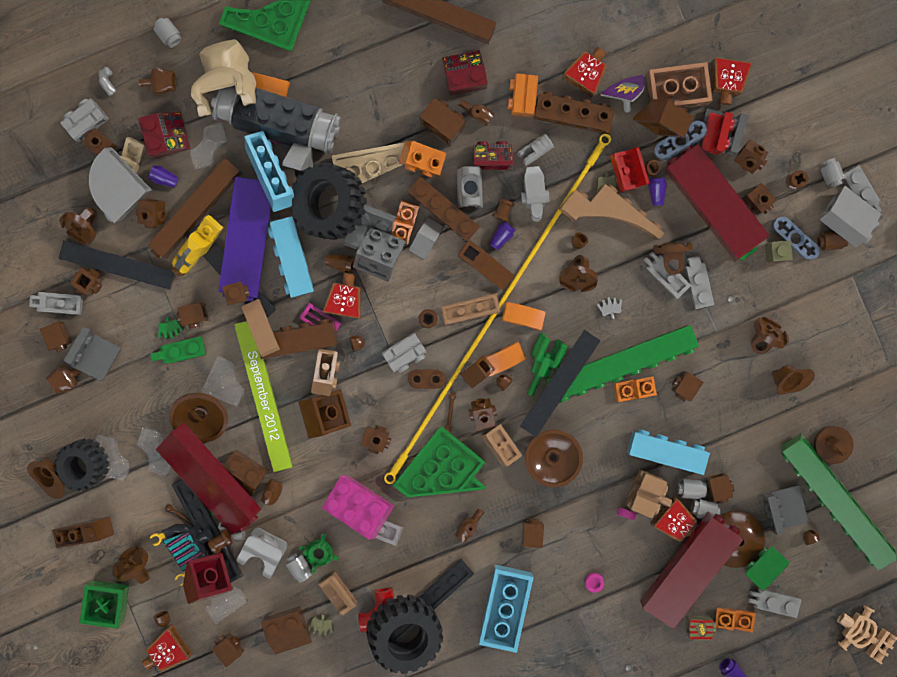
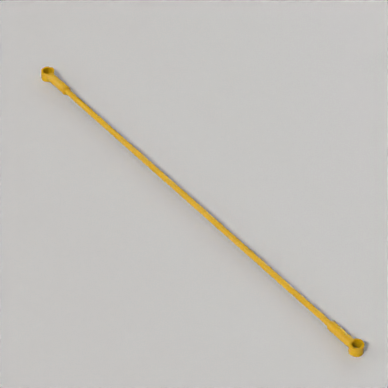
M602 134L599 137V143L562 204L577 189L605 146L611 142L610 135ZM602 137H607L608 143H603ZM559 208L499 301L500 309L562 213ZM497 313L490 315L409 445L400 454L390 472L385 474L384 480L387 484L395 482L397 473L408 458V453ZM392 475L394 479L393 481H388L386 477Z

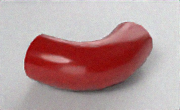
M386 587L374 591L375 607L369 612L358 614L361 633L368 630L367 623L371 620L372 612H377V606L381 603L384 605L389 598L394 599L393 588Z

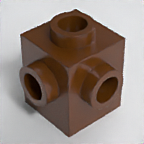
M749 139L740 149L734 161L743 170L753 174L757 169L761 170L765 166L768 152L762 145L756 144Z
M150 198L138 200V208L136 210L137 223L144 224L145 228H157L158 225L164 224L166 219L165 201Z
M91 267L89 269L80 268L73 275V280L70 284L75 287L76 292L83 296L97 294L102 288L101 283L103 279L99 277L100 273Z
M480 398L472 401V409L469 410L470 421L475 422L476 431L494 428V416H497L495 405H491L490 398Z
M376 425L375 428L367 426L361 446L367 447V451L374 454L383 453L384 448H389L392 438L388 437L389 432H386L387 428L379 425ZM374 437H378L380 442H376Z

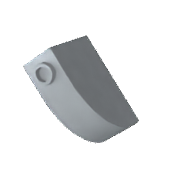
M112 147L104 148L92 163L89 173L90 191L94 201L104 212L105 218L110 222L117 223L122 221L138 205V200L144 199L152 191Z

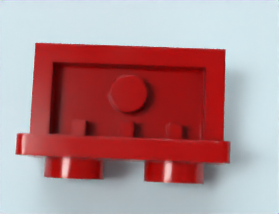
M725 112L722 115L709 114L706 124L707 135L703 138L701 148L705 152L719 155L728 149L730 143L728 134L729 131H732L735 122L732 119L733 113Z
M639 147L610 155L620 192L649 184Z

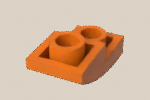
M251 72L256 80V88L287 97L290 82Z
M404 200L400 202L391 235L404 240L405 244L409 243L420 205Z
M506 302L502 321L540 331L543 327L546 312Z
M519 341L503 347L498 352L485 356L495 369L489 376L500 373L527 359Z
M654 376L613 383L616 402L657 395Z
M717 608L716 628L733 631L736 629L753 633L756 612Z

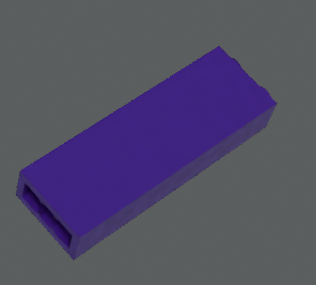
M235 177L218 290L219 293H223L222 297H225L222 286L242 281L243 285L247 284L250 293V296H247L248 301L258 298L271 214L270 203L259 180Z

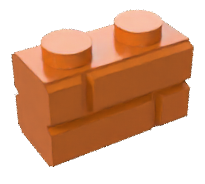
M517 73L514 79H510L509 90L513 91V96L508 100V110H511L512 116L534 117L538 85L537 75Z

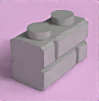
M91 98L89 100H82L78 104L79 108L74 112L69 111L63 116L64 120L60 122L70 136L79 143L85 139V135L90 130L98 129L109 120L100 106Z
M414 332L382 352L393 372L398 370L401 373L409 368L408 363L413 360L417 363L424 359V353L427 351Z

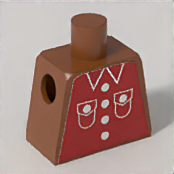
M596 47L592 55L584 51L565 71L562 78L590 97H593L607 68V65L601 62L606 52L599 47Z
M717 57L711 61V89L713 93L721 94L720 104L731 105L732 96H739L743 93L752 66L751 62Z
M344 273L342 284L333 283L323 312L361 319V288L353 286L355 275Z
M672 496L671 506H664L650 524L659 531L681 542L685 537L688 538L695 530L693 527L697 520L676 497Z
M171 624L146 649L149 656L142 660V663L147 670L156 665L159 671L162 672L188 660L193 653L173 624Z

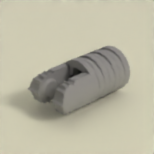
M544 133L516 154L521 158L533 151L523 161V164L528 166L553 149L554 145Z

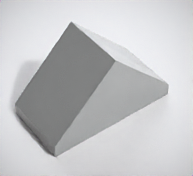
M293 143L282 166L297 170H305L308 167L313 168L312 148Z
M427 218L418 231L409 251L426 260L444 226Z

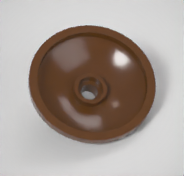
M189 393L179 397L173 403L169 414L170 423L174 430L185 423L202 443L219 438L225 432L228 425V413L224 405L215 397L204 393Z
M551 429L539 433L537 437L530 441L525 453V464L531 477L541 485L561 487L572 482L579 474L583 464V453L579 443L573 436L562 430ZM550 454H556L554 460H550L549 456Z
M729 511L720 515L725 519L724 522L729 526L733 524L738 527L743 537L742 544L736 548L724 565L732 568H742L748 566L752 561L755 562L759 558L758 554L765 546V533L760 522L751 514L743 511Z

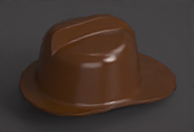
M785 365L781 369L773 371L772 376L777 386V393L781 395L799 392L807 388L814 380L815 373L811 369H797L792 365Z
M45 457L40 462L33 461L29 463L27 471L30 477L38 483L44 492L54 499L62 498L64 486L61 479L57 476L58 473L54 471V467H56L54 461Z

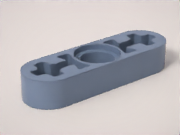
M701 121L691 123L688 131L690 134L694 133L691 135L693 139L690 140L688 134H686V143L682 146L676 144L677 137H667L655 146L656 156L661 160H668L702 140L707 135L706 125ZM697 126L699 128L703 127V129H701L702 133L700 135L694 133L695 127ZM672 141V144L676 149L673 150L672 147L667 149L666 155L660 153L661 147H670L671 145L669 144V142Z
M779 217L773 220L771 228L783 241H790L793 233H797L800 236L799 243L794 244L791 242V247L803 259L812 260L819 255L818 245L788 218ZM778 222H779V223L784 222L785 224H784L783 226H784V228H785L786 230H784V229H780V230H779V229H778V227H779ZM801 245H804L806 248L812 247L813 249L811 252L813 253V255H807V250L804 247H801L800 249L798 247Z

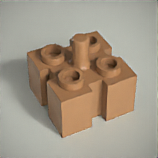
M639 469L625 504L631 510L653 519L654 514H658L661 504L668 507L671 506L672 500L664 497L668 490V486H666L668 482Z

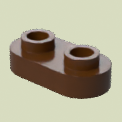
M415 369L408 375L409 385L416 389H439L446 381L445 374L437 369ZM416 375L421 378V381L418 383L413 380ZM434 376H439L440 381L438 383L433 382L432 378Z

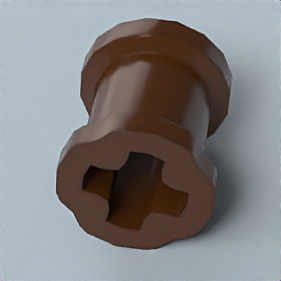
M798 170L787 176L786 183L790 189L796 190L807 185L809 177L805 171Z
M499 198V205L492 216L501 221L508 222V215L515 204L506 199Z
M223 529L221 534L208 541L209 547L215 554L220 553L221 549L234 543L233 537L226 529Z

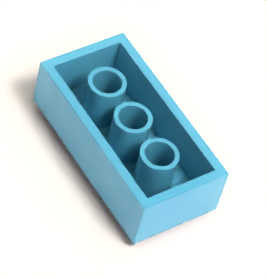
M494 565L478 637L479 645L517 653L534 578L532 572Z

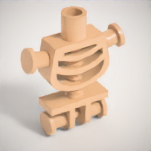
M864 605L863 613L859 614L856 612L852 618L845 613L840 614L837 622L845 627L842 632L845 639L841 643L838 642V644L847 651L846 648L850 644L857 648H864L872 643L865 653L880 664H883L881 661L885 656L888 657L889 655L886 651L888 648L893 650V644L897 637L884 628L875 637L877 625L869 618L875 610Z

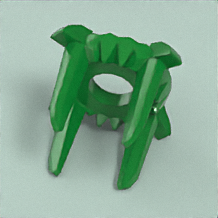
M322 534L321 539L311 541L307 547H299V551H303L302 555L306 556L307 561L313 565L311 573H316L317 567L325 566L332 562V560L338 561L339 557L333 554L331 545L325 541L326 534ZM317 548L324 551V557L321 559H317L313 555L314 550Z

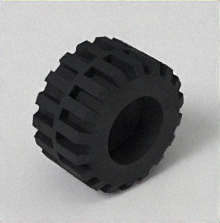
M84 438L62 447L60 452H57V459L54 460V464H56L54 471L58 473L57 476L62 480L63 486L67 485V488L70 490L74 488V491H84L105 479V475L109 471L107 467L110 466V462L107 461L109 457L108 454L104 453V447H99L100 443L97 441L93 443L92 439L86 440ZM78 457L84 461L86 472L79 467Z

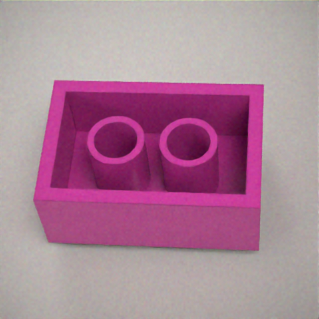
M341 475L322 509L370 540L376 538L395 505L349 475Z

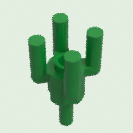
M541 332L531 352L534 363L530 371L535 373L527 394L533 397L541 378H548L552 368H559L568 345L564 344V341L557 339L551 354L546 352L550 338Z

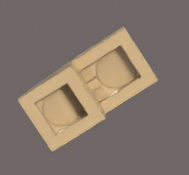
M127 137L120 157L137 174L146 145L144 142Z

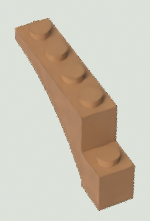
M606 184L602 185L590 201L588 200V195L583 191L575 190L559 208L572 221L583 217L608 218L634 226L654 240H658L664 235V232L661 231L662 227L655 221L650 222L646 218V213L632 207L633 203L626 197H620L617 194V189L610 184L608 186Z

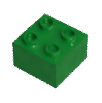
M773 546L769 549L765 547L758 554L760 559L756 563L752 561L745 568L747 571L745 576L762 592L790 564Z
M95 580L85 584L79 624L118 629L125 621L129 585Z

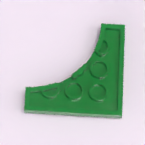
M279 0L257 10L225 6L219 25L292 53L312 0Z

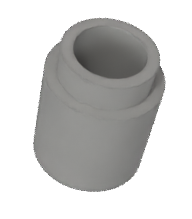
M160 18L154 23L153 31L165 45L173 48L181 42L180 32L168 18Z
M832 158L820 163V171L826 186L831 185L834 188L843 184L842 180L845 179L839 161L836 162V159Z
M682 479L681 483L678 482L677 494H680L681 498L701 499L706 497L707 486L701 480Z
M694 499L691 503L690 513L695 518L703 519L708 511L713 515L715 513L720 515V508H718L717 503L702 499Z
M294 553L287 558L288 562L285 565L298 583L305 581L312 575L311 569L302 554L297 555V553Z

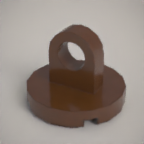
M86 208L80 216L72 212H65L60 217V226L67 229V235L81 244H91L96 238L95 231L90 225L97 215V211L93 208Z
M682 242L665 243L661 245V248H658V245L653 246V253H663L665 270L672 275L679 274L683 269V251L693 250L691 242H687V246ZM677 260L680 264L679 268L671 270L668 267L669 261Z
M578 255L572 261L571 267L565 268L560 272L559 280L560 285L569 291L576 292L577 289L581 290V292H588L596 288L598 276L596 272L589 269V259L583 255Z
M759 317L754 322V329L757 334L751 340L752 350L755 353L764 354L772 347L782 349L789 343V336L787 332L780 330L781 326L768 317ZM758 342L766 343V345L762 347H759L756 344Z
M837 426L823 428L818 432L814 440L815 451L824 462L839 464L847 460L852 454L854 447L853 438L849 432Z
M136 546L126 550L118 558V564L113 566V576L121 582L135 578L140 584H143L150 579L147 570L144 568L148 561V553L143 547L138 548Z

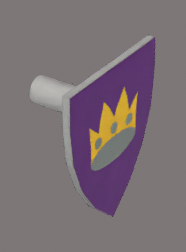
M642 74L621 80L601 93V96L622 100L624 112H630L632 110L631 102L636 100L645 88V78Z

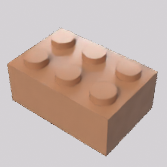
M707 62L651 69L646 73L649 103L654 99L663 100V98H669L675 101L674 104L677 106L690 108L705 106L712 102Z

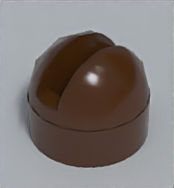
M648 160L644 164L648 175H657L660 172L661 165L659 161Z
M581 232L575 233L571 241L572 246L576 249H582L588 243L587 236Z
M361 336L349 337L354 352L364 347L365 341Z
M502 374L497 378L496 383L504 391L513 379L506 374Z
M808 530L803 535L806 546L820 541L819 535L814 530Z
M168 611L159 612L153 617L159 627H166L170 622Z

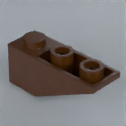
M468 240L457 255L458 258L502 290L506 288L514 277V274L470 240Z
M110 516L52 530L56 548L96 542L114 535Z

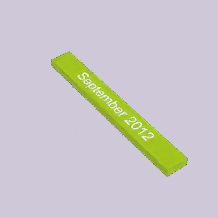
M247 321L234 324L273 472L292 468L293 465L265 360L260 358L259 350Z

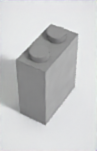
M844 186L833 195L820 220L857 248L862 243L866 244L872 238L871 232L879 225L878 219L881 213Z

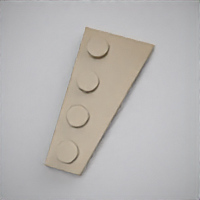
M404 143L332 155L333 164L355 173V177H358L364 183L401 166L402 164H399Z

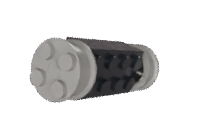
M235 85L218 89L217 96L214 95L212 98L211 107H214L212 112L214 120L222 119L229 121V124L234 129L250 134L263 131L267 139L288 146L296 143L308 148L322 150L325 155L331 154L334 147V137L337 138L340 131L341 117L338 113L331 115L323 112V109L259 88L255 89L256 103L247 106L243 105L241 96L236 92Z

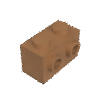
M324 349L318 350L311 393L330 396L331 390L336 389L337 378H334V373L339 371L340 362L336 361L338 352Z

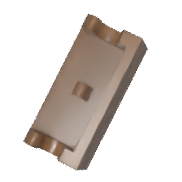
M501 424L496 425L490 431L481 435L502 467L509 466L522 456Z
M335 571L318 583V586L323 590L341 616L357 605V600Z

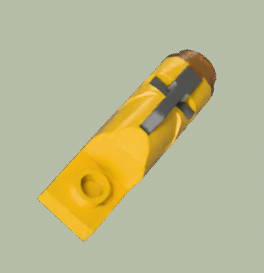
M210 215L206 216L197 230L190 234L187 241L172 260L171 270L174 274L178 276L188 274L199 258L207 253L222 231L223 227Z

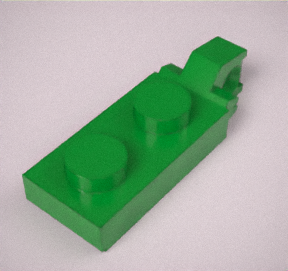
M202 336L166 344L159 347L160 352L150 354L152 361L163 360V364L207 355Z

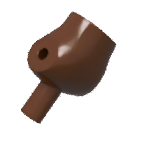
M154 68L149 79H139V86H151V91L154 95H164L176 91L177 82L174 71Z
M463 99L458 104V106L468 112L471 119L485 126L489 124L494 116L483 105L472 106Z
M62 365L54 370L46 379L58 395L77 385L75 376L80 374L81 371L75 368L69 370L65 365Z
M271 478L263 492L261 501L267 505L275 504L282 493V483Z
M478 508L472 517L462 520L455 533L456 537L466 543L476 532L478 521L485 512Z

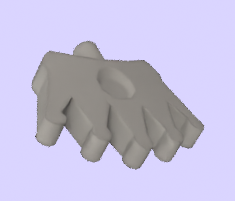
M608 297L607 304L605 300H602V307L600 304H597V307L603 317L610 314V318L614 319V314H620L622 311V299L619 300L618 304L614 297L612 304L610 297Z

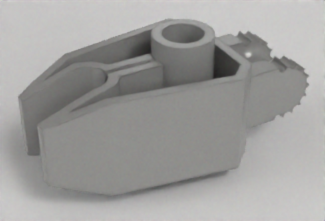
M539 166L527 167L523 181L524 192H521L522 204H525L526 209L530 208L531 219L534 222H539L543 216V207H545L546 202H549V191L545 190L544 175Z

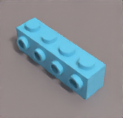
M263 131L244 136L245 150L273 212L291 207L294 193L292 188L288 187L284 171H281L279 167L278 157L272 152L270 140H267Z
M292 216L270 222L271 226L268 227L270 238L275 239L276 245L273 246L275 256L280 257L281 264L278 266L281 276L285 275L287 283H284L286 294H290L292 298L314 292L296 223Z
M638 429V432L632 431L627 454L704 475L710 452L705 451L704 446L694 444L693 447L686 445L687 442L675 439V442L668 441L667 436L660 434L653 437L649 435L650 432Z

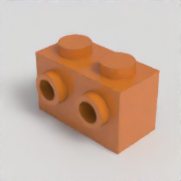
M405 141L399 164L405 165L404 169L412 172L419 170L422 172L421 175L432 178L433 175H440L446 153L415 141Z

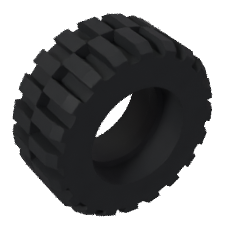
M317 163L313 165V168H306L304 170L305 173H300L297 177V183H294L292 186L294 198H292L290 211L294 213L292 218L295 222H298L297 226L310 236L330 240L344 238L347 236V233L354 232L356 229L355 225H360L362 222L360 218L366 212L364 204H367V198H364L363 195L366 194L365 188L360 186L362 181L355 177V173L331 163ZM333 184L338 193V204L334 213L330 217L323 219L319 213L318 200L322 191L327 186Z
M398 595L396 599L392 600V598L386 600L387 603L384 605L381 603L377 606V612H372L371 620L367 623L368 630L366 631V636L372 655L385 670L390 669V672L393 673L400 671L401 674H407L408 671L416 672L418 668L426 667L429 661H433L436 658L435 653H439L441 649L440 644L443 642V629L435 611L428 602H425L420 597L415 599L414 595H407V597ZM417 624L421 626L418 635L408 643L393 644L388 641L391 633L401 625Z

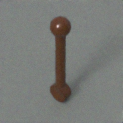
M455 393L449 394L448 422L445 426V429L449 432L452 431L451 421L453 403L456 399Z
M171 504L165 506L166 511H171L193 526L190 519L175 510Z

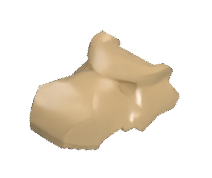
M233 39L205 47L199 53L204 75L199 77L191 88V96L197 103L199 117L212 115L211 105L206 96L207 92L234 85L237 94L241 96L244 106L256 103V80L254 75L248 70L249 57L237 40Z

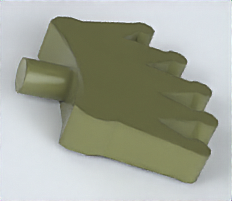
M607 171L605 172V177L599 176L596 190L598 191L600 186L604 184L607 186L610 184L616 188L618 183L615 174L609 176Z
M321 614V619L314 616L308 630L313 627V634H315L318 629L319 636H321L324 630V635L327 636L329 629L330 633L333 634L332 620L324 619V614Z

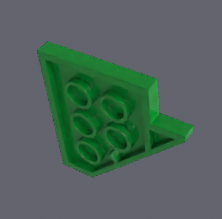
M440 426L395 481L393 486L407 498L484 490L486 486L474 476L484 465L485 461L444 427Z

